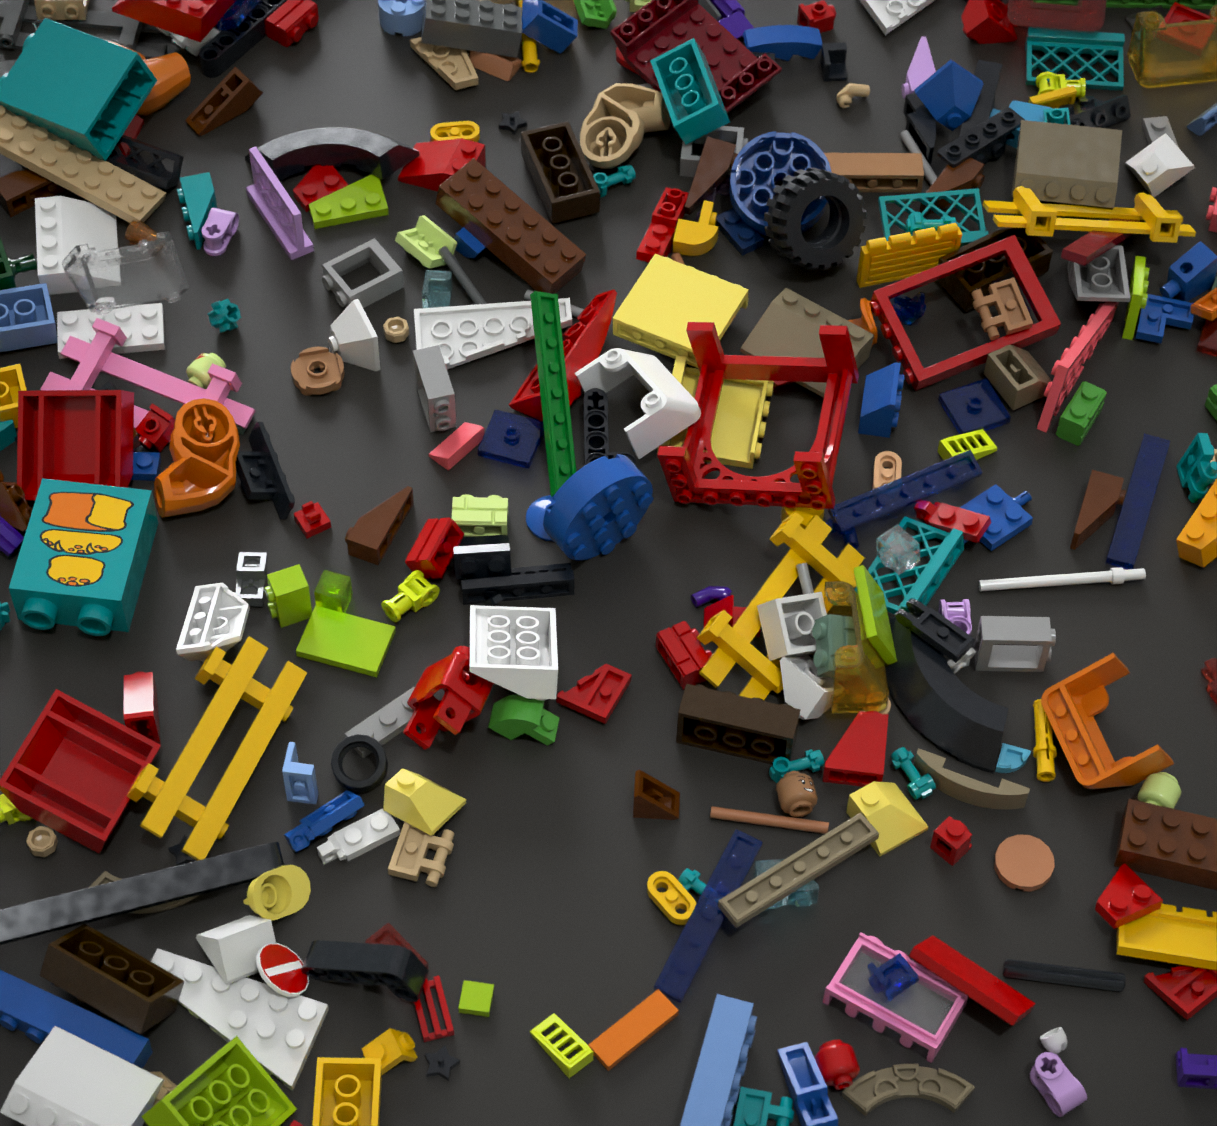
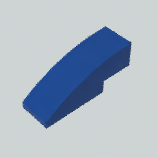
M774 25L748 29L743 32L745 46L750 52L775 53V58L787 61L790 60L793 54L815 59L823 44L819 29L806 26Z
M804 1042L777 1049L790 1096L793 1099V1105L801 1126H838L837 1115L828 1097L827 1085L808 1043Z

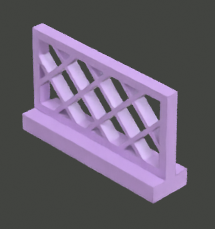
M257 147L249 149L254 184L246 187L248 197L290 260L313 252V243L303 230L301 212Z

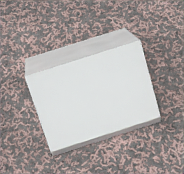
M251 915L197 934L196 936L197 941L226 985L258 973L256 955L259 949L268 943H276L271 920Z

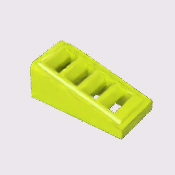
M984 429L939 441L937 452L952 471L996 452L997 446ZM981 439L986 446H982L978 440ZM973 442L977 448H973L970 443Z
M554 1013L530 1031V1035L568 1078H571L593 1061L594 1052ZM552 1025L557 1028L546 1037L541 1034ZM559 1034H562L564 1036L555 1044H552L550 1042ZM567 1042H569V1043L571 1044V1045L568 1046L566 1049H564L562 1052H560V1051L558 1050L560 1047H562V1046H563L564 1044H566ZM574 1050H576V1051L578 1052V1053H577L575 1056H573L571 1059H568V1058L566 1057V1056H568L570 1053H572Z

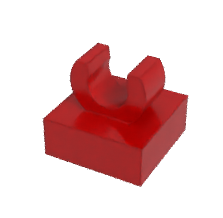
M310 501L302 505L301 510L293 513L294 520L307 539L331 528V521L318 502L313 504Z

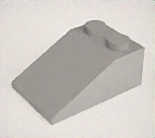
M1123 246L1112 247L1084 266L1068 261L1069 285L1077 301L1130 302Z

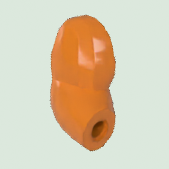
M137 52L158 80L136 113L137 115L147 116L163 108L190 85L191 75L188 65L177 52L151 59H146L143 54Z
M205 398L195 399L184 404L177 412L169 446L174 462L155 477L154 481L155 503L158 513L162 518L201 511L218 505L234 489L236 483L235 461L240 448L239 435L233 416L221 403Z

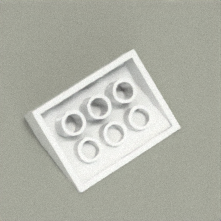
M69 197L35 198L38 278L40 284L47 283L49 295L121 288L116 215L91 202Z
M470 605L469 672L525 698L536 700L556 699L558 655L555 608Z
M54 1026L14 1082L0 1113L26 1126H143L145 1121L141 1116L152 1107L165 1080Z

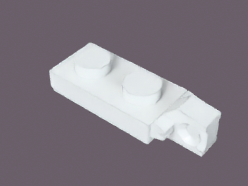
M382 808L330 835L327 838V842L317 847L318 856L324 865L336 858H339L340 861L344 859L350 861L399 836L400 829L391 814Z

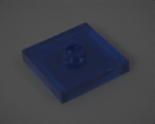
M987 378L939 394L938 400L959 434L981 429L986 431L1010 423L1011 416Z
M495 409L478 448V456L529 469L544 434L543 421Z

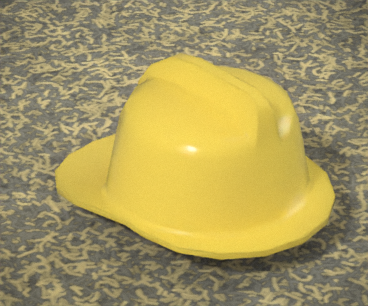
M294 865L275 868L263 873L250 883L247 898L243 902L249 905L263 919H270L271 921L280 919L299 911L305 906L311 892L309 878L300 867Z

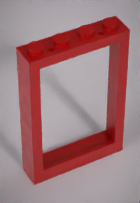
M1015 235L875 290L869 303L872 314L875 317L878 316L881 322L883 336L889 339L893 346L892 353L897 362L900 361L904 368L903 374L906 382L912 384L915 391L984 364L989 353L1011 344L1018 348H1023L1057 334L1061 325ZM1004 254L1038 323L1033 324L1032 328L1003 336L923 368L889 299Z

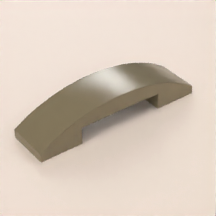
M918 748L914 762L915 768L921 776L928 773L934 780L936 788L941 792L962 802L984 808L1008 810L1025 807L1030 788L1005 779L1001 780L999 788L945 769L946 758Z

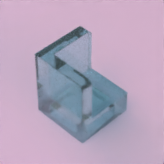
M426 270L422 290L423 308L449 307L452 295V272Z

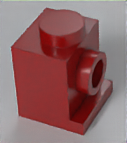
M824 0L806 6L803 3L799 4L797 17L799 26L817 28L820 33L833 29L836 10L832 4L827 5Z
M152 403L149 407L150 411L135 430L142 446L149 450L153 447L161 452L170 441L175 419Z
M949 816L934 830L930 848L951 866H954L972 848L970 843L972 834L961 821L954 820ZM942 844H947L950 848H952L951 851Z

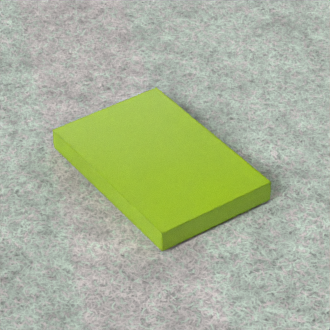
M864 565L855 567L854 575L866 638L885 663L888 665L895 663L897 658L884 593Z
M315 605L296 649V656L377 677L396 633V628L392 625Z

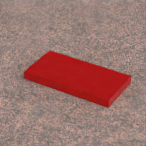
M934 935L914 946L909 954L911 959L1010 1025L1014 1026L1028 1015L1036 1004Z

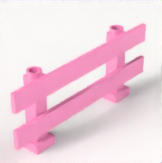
M96 318L92 325L96 335L91 344L70 336L60 353L62 356L80 363L71 380L50 371L40 389L95 390L91 387L100 371L181 404L203 398L215 400L229 410L236 426L244 429L247 428L255 413L254 408L226 398L230 390L238 392L242 384L236 372L212 363L207 372L212 380L207 389H203L111 352L115 344L122 347L127 337L119 326ZM135 405L134 428L139 425L149 412Z

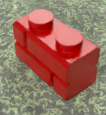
M287 0L264 20L267 37L278 41L279 44L286 48L294 41L298 42L304 32L317 25L319 21L318 6L311 0Z
M450 517L440 518V520L438 518L428 519L405 560L406 565L412 572L416 570L423 572L425 579L430 577L442 578L454 556L453 547L459 546L464 537L463 531Z
M686 621L677 623L672 628L668 627L659 631L656 634L655 646L684 690L686 684L695 686L698 682L706 681L699 672L712 656V652L709 649L704 650L701 641L697 639L699 635L697 629H691Z

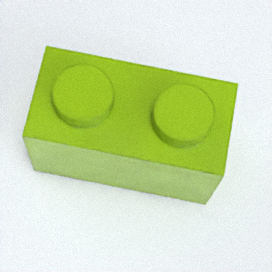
M300 564L267 574L269 586L264 588L269 601L267 606L271 618H277L281 628L309 619L312 615L310 592Z

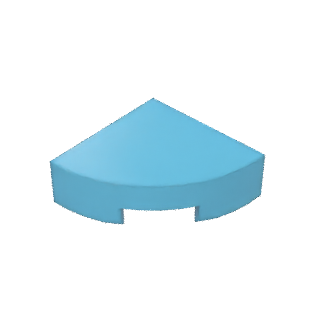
M1003 743L995 772L1010 773L1019 770L1028 761L1031 750Z

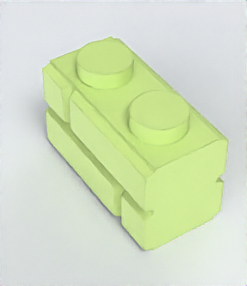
M468 494L453 497L452 519L463 531L464 537L507 535L508 498H502L498 495L479 498Z

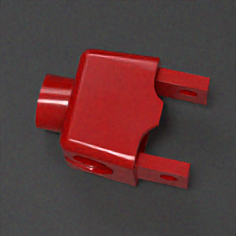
M458 646L451 655L427 667L407 701L408 706L414 712L403 733L425 750L430 748L438 730L450 731L454 735L460 733L465 722L481 714L494 685L493 682L469 672L470 647ZM443 688L445 694L442 700L439 701L434 697V694ZM416 725L420 727L421 734L417 732Z

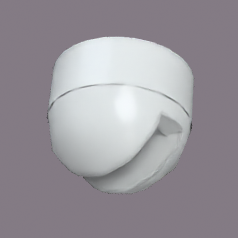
M1062 1027L1052 1029L1040 1037L1044 1048L1048 1052L1058 1054L1067 1047L1068 1041Z

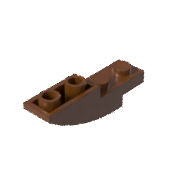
M0 471V516L12 527L26 532L33 509L29 507L25 500L23 489L16 482H4V476Z

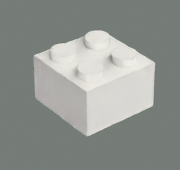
M822 592L777 598L757 605L770 661L780 660L783 656L815 654L816 639L812 635V629L816 619L827 615Z

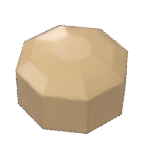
M400 317L388 318L383 325L386 340L393 343L405 341L409 335L407 320Z
M38 826L29 832L26 843L34 856L46 857L55 852L58 840L50 827Z

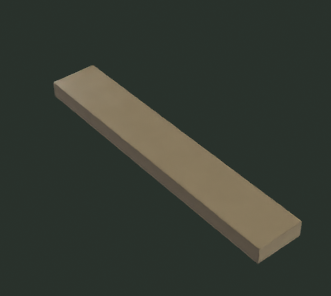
M860 812L718 901L717 906L734 927L737 928L877 840L879 833Z

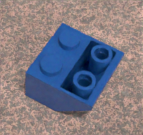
M523 0L522 33L561 54L577 38L578 20L543 0Z
M893 363L866 375L858 434L890 438L891 427L897 428L899 412L895 411H900L901 392L904 382V375L899 374L901 363Z

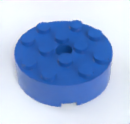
M774 131L752 139L738 153L732 166L729 193L734 210L743 222L754 228L758 233L767 236L765 226H768V222L764 221V213L769 210V206L766 205L768 199H772L775 194L772 192L776 187L774 182L782 181L787 175L794 177L793 173L800 169L817 168L832 172L827 157L813 141L793 132L790 134L776 133ZM824 196L813 200L803 212L801 218L802 233L814 226L824 214L828 205Z
M617 454L613 459H608L606 456L600 457L579 469L558 489L553 496L556 499L552 509H546L543 519L544 530L570 559L586 560L601 553L607 555L615 548L617 543L624 538L632 536L637 530L636 525L653 502L652 484L625 455Z

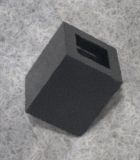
M846 42L822 44L820 63L824 82L847 80Z

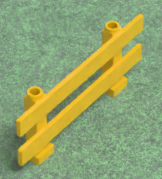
M1023 186L1014 189L1013 202L983 201V206L987 212L1022 214L1023 216L993 215V221L998 227L1026 228L1025 232L1029 236L1053 237L1054 230H1093L1150 234L1149 238L1152 242L1177 243L1178 236L1195 237L1196 231L1190 225L1181 224L1183 216L1177 210H1164L1152 195H1147L1146 193H1139L1135 196L1134 208L1043 204L1030 188ZM1057 216H1070V217H1089V218H1108V219L1116 218V219H1128V220H1144L1145 222L1108 221V220H1088V219H1069V218H1056V217H1057Z
M797 512L784 519L769 540L777 547L785 543L790 549L734 626L731 627L728 624L732 616L725 610H722L709 620L698 635L697 639L704 645L713 641L718 646L699 672L715 688L721 684L734 664L738 663L752 676L739 696L765 700L772 690L776 694L783 690L780 660L770 661L768 655L765 657L750 642L762 627L757 605L773 599L783 598L798 577L796 565L808 563L823 576L814 589V593L822 592L826 612L840 592L844 591L846 594H849L856 587L854 568L858 567L865 557L849 543L837 558L821 545L832 528L819 516L814 515L804 529L800 526L804 518Z
M250 636L246 639L232 665L223 660L226 652L217 646L206 657L194 679L202 684H205L210 679L220 686L166 781L164 782L157 778L156 774L159 769L148 763L139 773L127 794V797L135 802L144 797L153 803L140 826L159 838L164 835L174 816L194 827L181 851L197 861L206 858L216 838L220 840L228 829L229 824L226 823L229 814L281 720L285 722L294 707L290 704L307 675L306 671L287 661L272 689L253 679L252 677L268 648ZM241 698L259 709V712L205 807L186 794Z

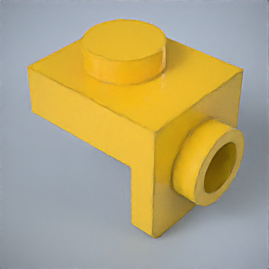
M389 1028L362 1048L365 1058H381L382 1075L403 1060L413 1062L418 1059L414 1051L415 1043L411 1036L406 1032Z

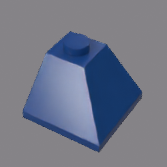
M949 60L914 91L936 121L953 131L971 117L984 84L982 80L959 64Z

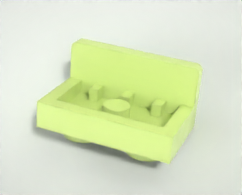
M425 215L419 217L415 228L398 232L395 239L406 252L412 254L423 266L429 269L446 265L438 253L440 248L446 246L453 255L457 246L456 240Z

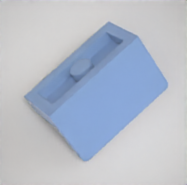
M289 742L282 770L287 801L316 805L318 788L314 765L299 763L296 743Z

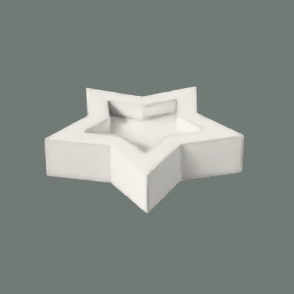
M971 647L957 663L949 660L947 663L955 674L961 668L969 666L970 659L976 651Z

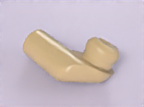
M849 83L837 93L836 102L841 108H848L854 96L868 97L870 87L869 85Z

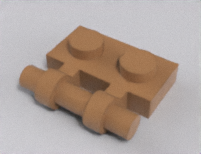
M1015 278L990 284L988 288L990 295L984 297L981 289L971 293L974 299V309L976 312H979L983 321L981 326L983 331L988 333L990 340L1000 337L997 328L1001 326L1004 327L1007 335L1032 328L1033 321ZM995 305L998 316L992 317L989 307Z

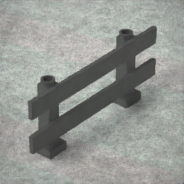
M10 0L9 4L0 3V20H3L0 28V48L22 50L26 38L32 34L20 32L22 23H42L43 20L37 19L35 6L29 5V2H34L35 0ZM88 10L86 20H53L66 26L122 30L119 40H103L115 42L143 54L146 59L165 55L167 51V44L138 42L141 32L164 34L157 27L115 12Z

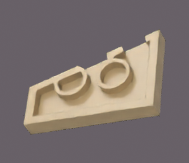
M422 37L410 40V47L455 90L479 84L477 73L466 50L421 43Z

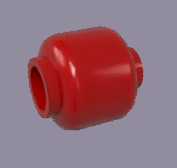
M831 1040L822 1044L819 1047V1052L815 1055V1061L826 1085L835 1086L837 1090L850 1087L853 1084V1079L860 1072L853 1047L843 1043L842 1040Z

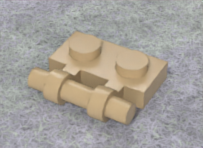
M404 822L388 867V875L417 882L420 872H425L428 874L426 884L436 887L439 878L444 876L446 870L444 864L447 855L451 854L454 846L452 842L454 832L446 829L443 830L441 837L431 836ZM428 849L436 851L433 860L425 859Z

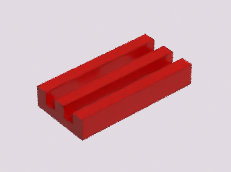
M440 976L433 977L434 980L430 981L426 979L422 989L425 994L434 1032H428L420 998L414 1002L424 1042L454 1035ZM432 988L436 989L446 1027L444 1030L440 1029L430 991Z

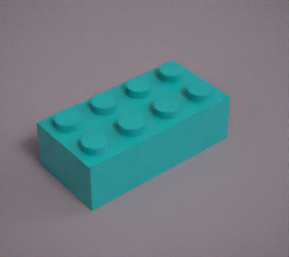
M694 38L650 60L673 126L685 145L730 123L707 59Z

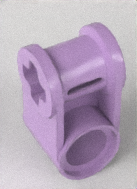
M214 207L211 208L201 230L202 236L205 238L203 248L206 254L218 256L226 251L232 236L238 228V213Z
M945 599L939 600L938 613L971 635L972 624L969 599H963L962 602H946Z
M1044 1052L1036 1058L1030 1072V1080L1046 1100L1054 1114L1062 1117L1087 1100V1094L1082 1084L1071 1074L1056 1054Z

